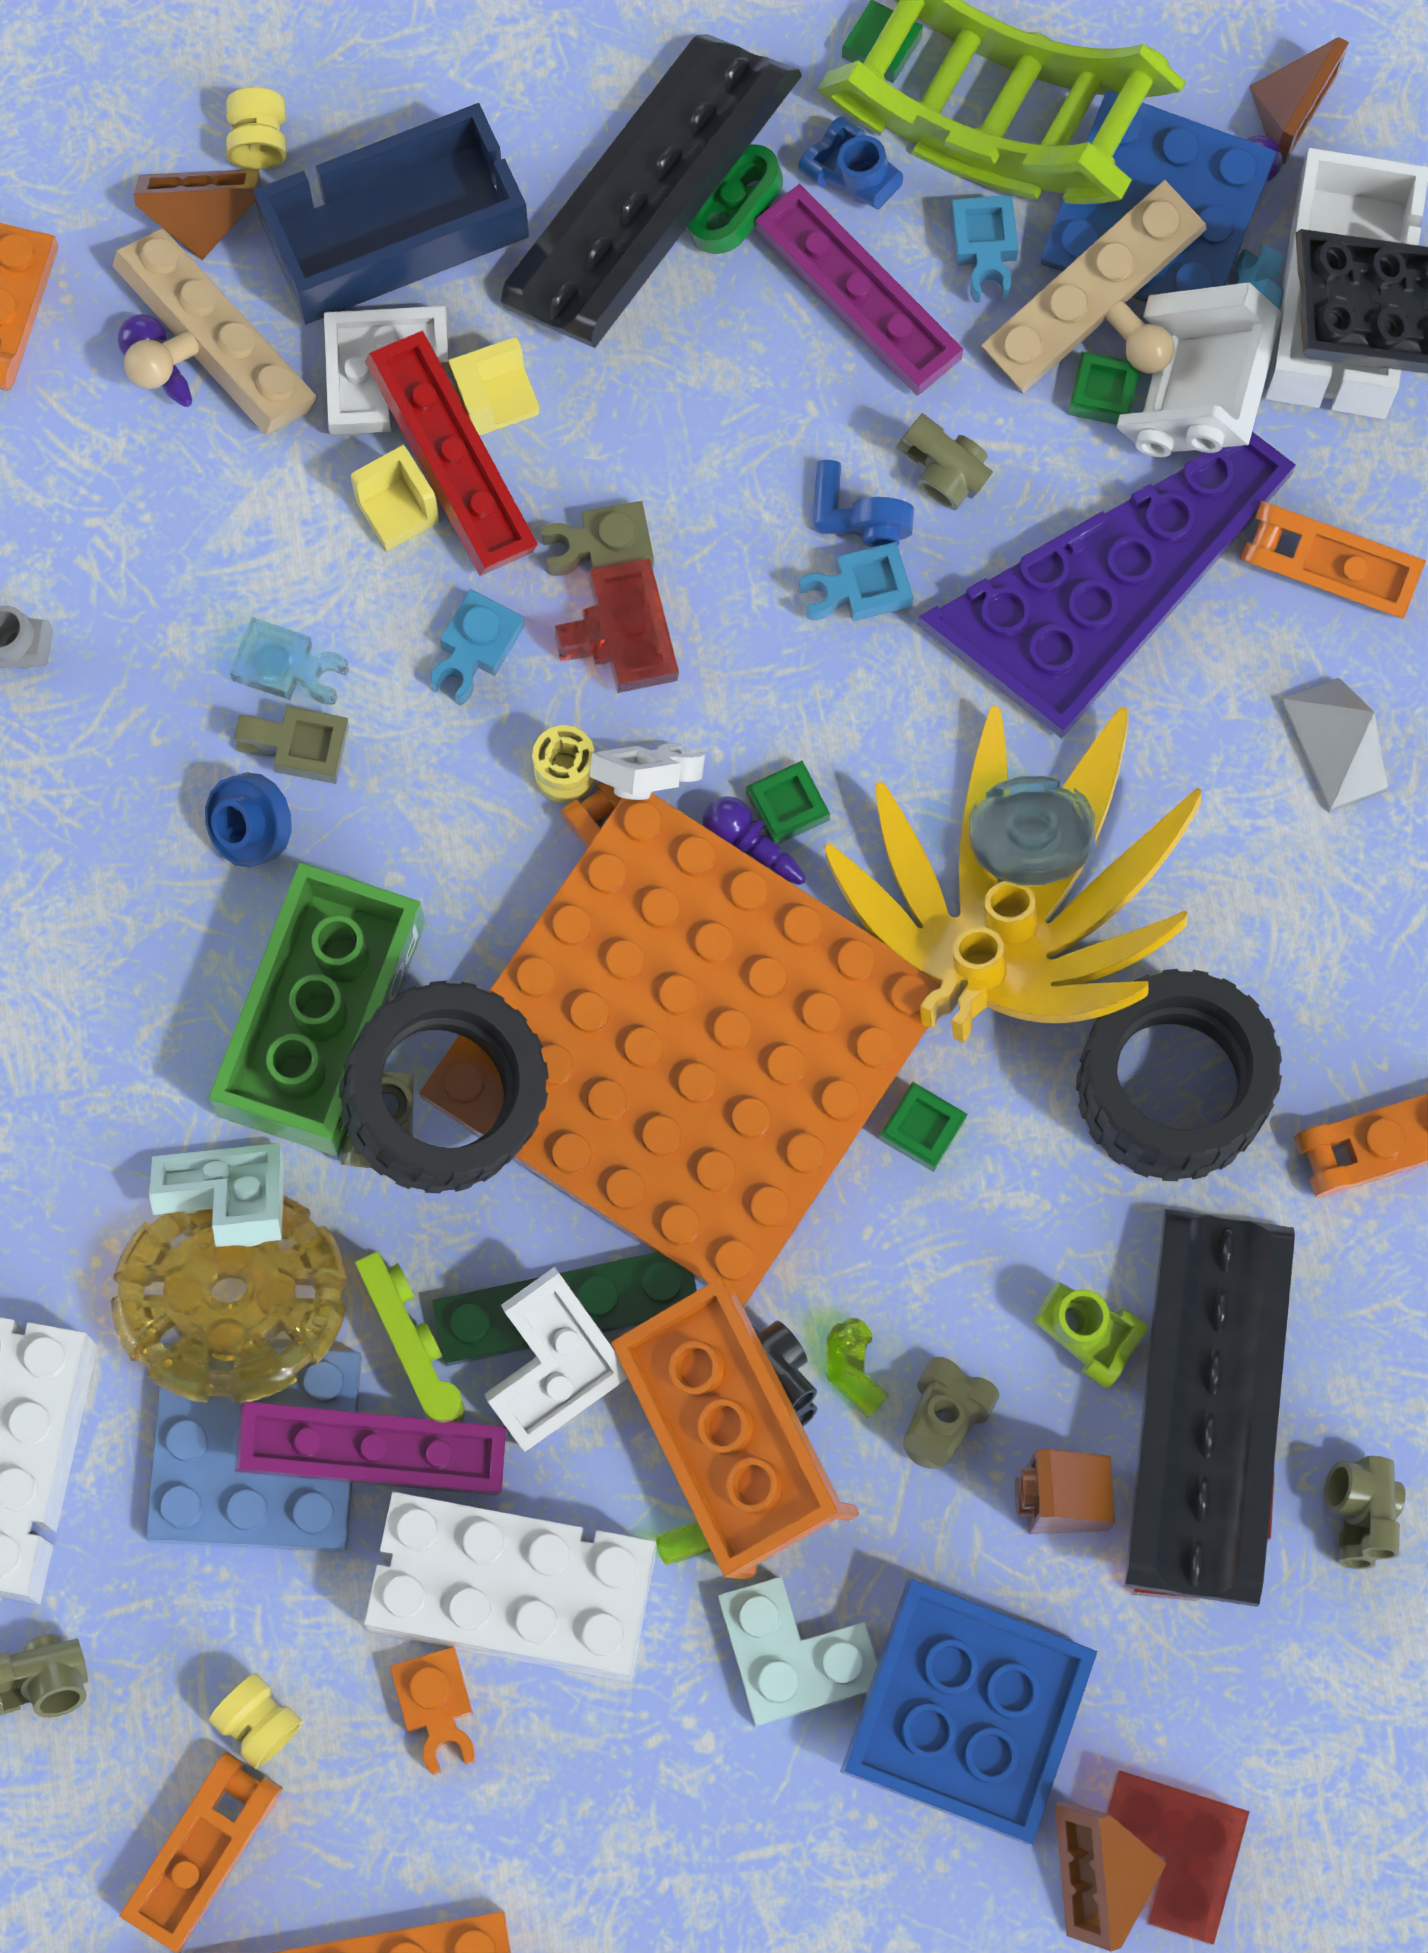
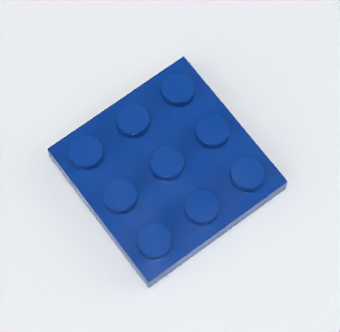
M1106 89L1086 142L1092 144L1117 99L1118 93ZM1142 102L1112 156L1115 160V165L1132 179L1122 199L1096 204H1067L1063 200L1040 258L1041 264L1063 272L1161 182L1166 180L1206 223L1207 230L1135 293L1132 298L1147 303L1149 295L1225 286L1275 161L1277 151Z
M907 1580L840 1772L1024 1844H1033L1098 1651L917 1580Z

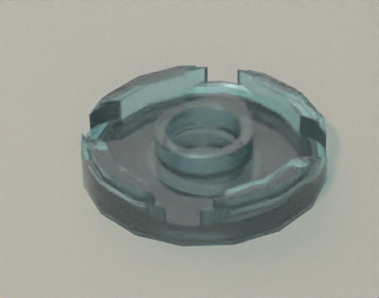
M1020 776L996 784L986 792V799L978 807L975 804L970 813V848L978 864L998 879L1017 885H1046L1068 878L1086 864L1095 847V813L1086 796L1075 788L1073 794L1068 789L1060 787L1059 780L1046 776Z

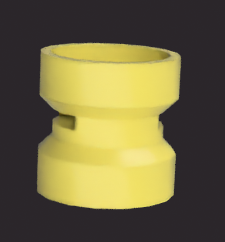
M260 87L239 89L229 94L226 99L227 122L232 125V131L226 138L228 161L243 169L267 170L283 164L287 158V142L285 135L280 132V127L286 121L285 98L276 91Z
M569 725L551 727L540 734L533 746L532 761L537 787L547 799L555 803L569 804L575 799L581 801L590 794L596 783L595 779L589 777L591 757L595 750L592 740L584 731ZM563 753H569L573 755L574 758L569 755H564Z
M257 1673L249 1676L217 1706L208 1719L223 1736H233L241 1744L240 1754L254 1769L260 1768L277 1754L303 1724V1720L289 1706H278L271 1698V1687Z

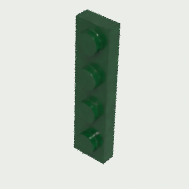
M659 1252L560 1273L602 1333L640 1325L697 1291L694 1275ZM538 1278L432 1300L446 1367L530 1349V1346L506 1315L501 1305Z

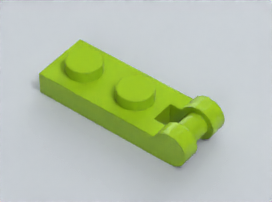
M379 1251L356 1261L355 1264L427 1418L443 1423L449 1421L462 1422L465 1416V1406L459 1390L449 1382L440 1381L431 1363L442 1357V1354L426 1321L414 1326L404 1306V1303L415 1299L399 1263L386 1268Z

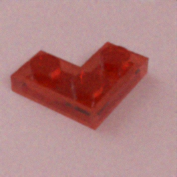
M1117 1771L1105 1813L1110 1814L1167 1863L1156 1883L1145 1925L1201 1943L1214 1945L1250 1811L1124 1771Z

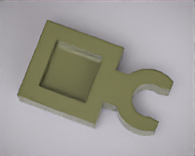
M642 501L582 511L584 528L574 530L571 526L563 523L549 524L541 529L543 545L562 543L568 547V551L564 555L547 558L550 575L562 576L569 574L578 567L580 562L585 561L591 562L593 577L654 566V556Z

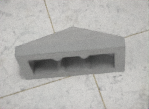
M1340 678L1281 699V706L1329 813L1385 793L1388 790L1375 713Z

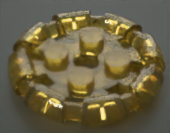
M284 1194L282 1239L292 1237L297 1242L286 1253L277 1241L263 1242L255 1246L230 1245L216 1247L212 1229L213 1209L197 1210L196 1213L187 1215L183 1211L163 1214L151 1225L144 1222L125 1246L113 1277L115 1282L119 1283L118 1295L111 1299L112 1320L119 1341L131 1361L140 1360L149 1369L147 1377L161 1388L180 1397L208 1403L210 1396L233 1397L234 1404L251 1402L271 1396L297 1382L296 1373L309 1362L313 1365H318L328 1353L341 1329L347 1308L345 1304L341 1303V1291L348 1287L347 1268L342 1252L326 1226L318 1227L309 1218L310 1210ZM181 1233L191 1237L177 1250L169 1244ZM226 1278H237L246 1283L247 1289L239 1299L233 1302H221L211 1295L213 1287L219 1281ZM152 1282H165L163 1295L144 1294L145 1287L150 1286ZM295 1285H312L315 1289V1298H297ZM173 1327L181 1339L169 1349H166L160 1343L162 1335ZM283 1330L293 1342L278 1354L268 1342ZM213 1356L221 1361L234 1360L233 1370H210L211 1357Z

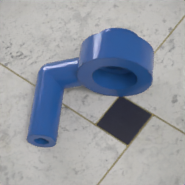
M820 460L817 462L812 524L818 533H854L862 537L863 544L870 547L897 542V545H899V540L906 539L912 535L914 507L906 501L890 497H866L856 500L852 508L838 509L841 463L835 460Z

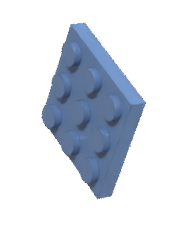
M164 1342L146 1540L150 1543L347 1552L352 1482L235 1472L240 1405L244 1402L358 1412L362 1361L360 1352Z

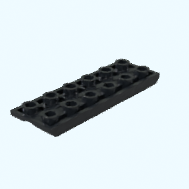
M708 34L696 35L507 278L502 290V306L509 311L596 348L802 77L800 70L774 59L753 54Z
M1305 229L1297 231L1295 235L1297 268L1301 286L1300 318L1302 351L1304 355L1309 359L1428 374V247Z
M1171 1209L1164 1210L1124 1587L1258 1607L1260 1604L1264 1583L1295 1242L1294 1227L1253 1221L1229 1220L1211 1215Z

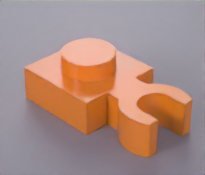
M455 1647L391 1665L390 1670L407 1731L411 1733L425 1728L428 1730L429 1738L426 1740L423 1748V1759L427 1769L433 1775L441 1773L437 1753L443 1744L449 1742L456 1743L461 1747L466 1765L475 1763L476 1753L473 1742L467 1734L457 1729L455 1719L474 1714Z

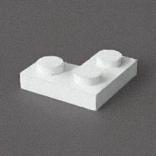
M446 306L324 313L327 406L330 435L392 432L391 410L365 364V360L370 352L423 330L444 371L450 372Z
M555 1267L501 1305L506 1315L537 1357L484 1394L487 1402L524 1452L628 1379L613 1347Z

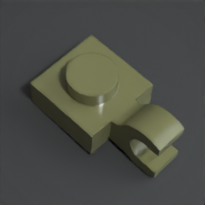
M286 706L283 723L250 715H239L234 740L237 741L236 751L259 756L276 754L273 764L276 773L336 784L348 733L349 720L347 717Z

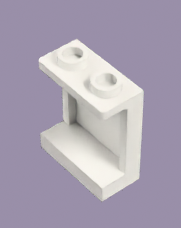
M1250 282L1149 295L1143 317L1151 324L1165 328L1171 334L1175 344V353L1171 363L1165 369L1153 373L1143 412L1120 415L1117 429L1135 443L1137 450L1153 457H1167L1171 452L1189 450L1215 453L1220 451L1222 447L1249 445L1282 312Z

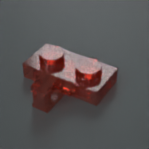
M645 559L590 570L589 583L595 606L582 610L583 620L555 626L554 638L560 661L593 656L595 665L610 662L617 693L678 681L679 669L651 560Z

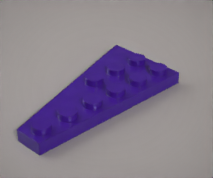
M1252 431L1249 445L1222 447L1220 451L1215 453L1204 452L1185 463L1182 470L1153 486L1150 483L1131 494L1128 501L1107 513L1102 511L1026 554L1021 557L1018 564L990 580L985 578L967 588L964 595L941 608L936 606L918 617L917 625L1062 739L1256 516L1260 502L1268 503L1290 478L1296 464Z

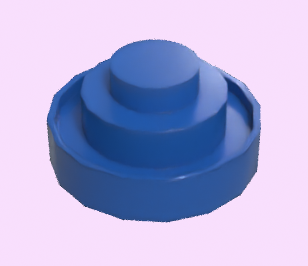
M245 772L220 780L209 793L205 806V825L211 843L223 858L236 866L250 868L277 859L287 848L292 833L291 812L286 797L273 781L262 774Z

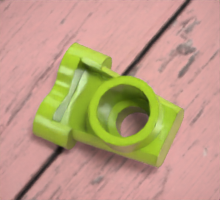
M1058 1282L1051 1289L1033 1318L1035 1324L1084 1363L1082 1368L1083 1374L1105 1389L1110 1388L1118 1379L1128 1357L1142 1340L1148 1328V1324L1125 1308L1120 1309L1117 1313L1108 1309L1106 1302L1097 1293L1085 1289L1074 1290L1061 1282ZM1066 1310L1072 1312L1078 1320V1327L1075 1332L1070 1329L1066 1322Z

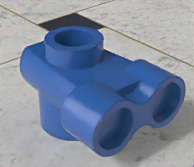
M844 117L836 118L827 128L822 140L808 147L798 163V171L819 186L823 187L830 183L852 195L858 202L868 204L875 209H880L903 183V173L887 160L883 144L878 139L867 136L864 130Z

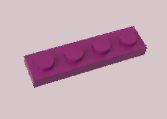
M800 183L755 219L754 231L916 396H919L962 360L964 349Z
M244 1402L240 1405L235 1472L496 1496L502 1493L506 1427L452 1421L443 1423L432 1419Z

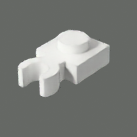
M676 743L660 745L656 750H648L641 746H631L593 752L589 777L614 787V794L619 797L631 800L649 799L652 791L679 787V781L693 782L701 780L705 754L700 752L682 754V745Z

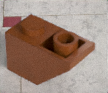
M1037 1449L1026 1468H1021L1020 1477L1015 1478L1016 1514L1018 1518L1028 1517L1029 1534L1109 1531L1115 1523L1111 1457L1054 1449Z

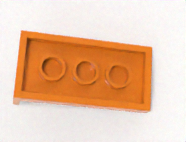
M722 1277L718 1278L611 1342L724 1577L747 1580L756 1574L759 1563L836 1519L850 1521L859 1516L856 1505L840 1502L730 1280Z

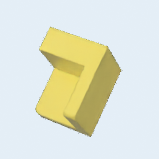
M510 338L448 360L452 386L479 436L539 414V404L524 369L522 348L518 338Z
M404 444L350 475L356 503L386 552L440 523L435 494Z

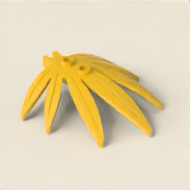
M993 705L989 709L966 797L959 851L960 915L954 918L949 915L933 868L908 820L883 782H877L875 789L880 828L886 854L903 899L921 928L916 926L902 907L865 871L832 844L828 843L825 845L826 860L834 879L851 909L868 932L888 945L913 967L941 983V988L932 991L920 1006L922 1025L933 1029L938 1019L945 1014H951L958 1004L959 1012L952 1019L953 1039L964 1043L973 1028L972 1019L987 1007L1004 1015L1026 1021L1070 1023L1111 1014L1144 999L1148 995V981L1083 983L1122 970L1163 946L1187 926V911H1182L1161 921L1053 960H1050V958L1075 945L1101 927L1145 886L1173 851L1201 805V789H1194L1096 877L1052 922L1047 923L1078 879L1105 821L1117 783L1129 723L1128 709L1126 707H1120L1056 795V797L1066 799L1081 810L1092 828V846L1082 864L1066 876L1044 883H1019L1010 879L998 883L999 876L981 863L973 848V830L982 813L999 800L1008 798L1002 712L997 705Z

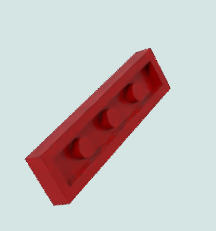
M423 330L370 352L365 360V364L479 576L533 553L538 544Z

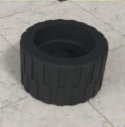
M1170 969L1163 970L1162 973L1152 976L1147 974L1134 980V982L1148 981V995L1124 1009L1096 1018L1079 1060L1081 1065L1076 1075V1091H1079L1080 1099L1078 1107L1082 1119L1086 1120L1090 1129L1089 1134L1096 1144H1100L1109 1153L1108 1156L1119 1165L1122 1163L1133 1169V1173L1147 1178L1148 1176L1162 1178V1181L1178 1182L1179 1179L1192 1178V1180L1206 1177L1209 1172L1218 1168L1222 1170L1231 1164L1241 1151L1244 1152L1254 1140L1274 1106L1273 1100L1280 1090L1282 1075H1280L1281 1049L1280 1046H1277L1274 1037L1275 1030L1269 1018H1265L1259 1009L1260 1005L1250 995L1246 996L1236 988L1234 983L1224 978L1221 980L1208 975L1209 972L1194 969L1192 972ZM1176 1024L1196 1029L1212 1038L1229 1057L1237 1077V1093L1229 1111L1215 1124L1198 1129L1167 1127L1150 1120L1139 1112L1125 1095L1117 1074L1120 1053L1127 1041L1136 1032L1155 1025Z
M446 980L433 981L429 985L413 986L401 991L398 997L391 1001L387 1000L375 1011L369 1023H365L343 1066L345 1072L339 1084V1098L342 1100V1121L344 1128H347L351 1135L352 1145L359 1155L362 1154L371 1164L370 1167L381 1176L384 1174L396 1181L395 1184L407 1189L412 1187L425 1190V1193L438 1194L447 1190L458 1192L471 1188L473 1184L479 1181L485 1182L496 1175L532 1137L540 1123L538 1121L540 1113L546 1106L548 1096L546 1080L549 1078L547 1062H544L541 1052L542 1044L537 1033L534 1034L526 1023L527 1019L518 1009L515 1010L504 1001L505 998L493 991L487 992L479 989L477 985L461 982L456 984L446 983ZM441 1030L464 1036L481 1047L495 1064L504 1090L502 1108L491 1129L476 1141L455 1148L427 1144L414 1138L401 1128L388 1111L382 1096L381 1087L385 1063L399 1043L417 1032Z

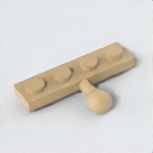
M1164 180L981 345L983 350L1024 394L1107 320L1127 341L1126 355L1128 361L1136 370L1149 374L1162 371L1171 363L1175 353V344L1171 334L1159 325H1145L1125 302L1206 231V223Z
M164 228L116 251L112 267L176 336L162 344L154 340H141L127 350L124 357V371L134 385L143 389L158 388L168 381L174 365L194 356L265 435L312 411L317 397L316 394Z

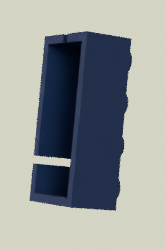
M479 102L316 165L320 192L324 203L320 207L314 208L309 181L304 170L253 190L260 223L305 325L324 318L325 312L343 311L529 237L525 200L506 159H501L500 146Z

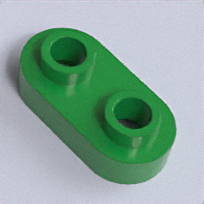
M750 144L687 228L692 241L700 250L711 254H721L738 247L754 228L755 219L763 214L778 196L783 186V174L778 159L772 150L762 145ZM757 180L760 181V182H759L757 185H755V186H751V187L747 186L749 183H751V182H753V181H757ZM726 225L720 229L714 230L718 226Z

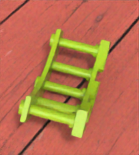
M894 0L898 4L864 63L858 60L828 71L817 91L840 110L880 136L884 128L887 127L901 137L916 144L911 153L913 156L946 172L1001 192L1038 200L1041 192L1045 190L1065 193L1063 199L1067 204H1096L1121 200L1132 181L1115 165V160L1112 156L1144 98L1181 92L1186 81L1169 67V62L1164 55L1147 47L1145 44L1113 49L1074 46L1052 41L1047 36L1037 32L1028 33L1012 27L970 6L963 0ZM917 18L954 41L920 101H915L887 83L884 77ZM975 53L1013 70L981 128H971L940 114ZM1035 79L1071 89L1041 144H1029L1003 138ZM1106 89L1118 93L1117 99L1092 144L1086 142L1068 145L1095 95H1104Z

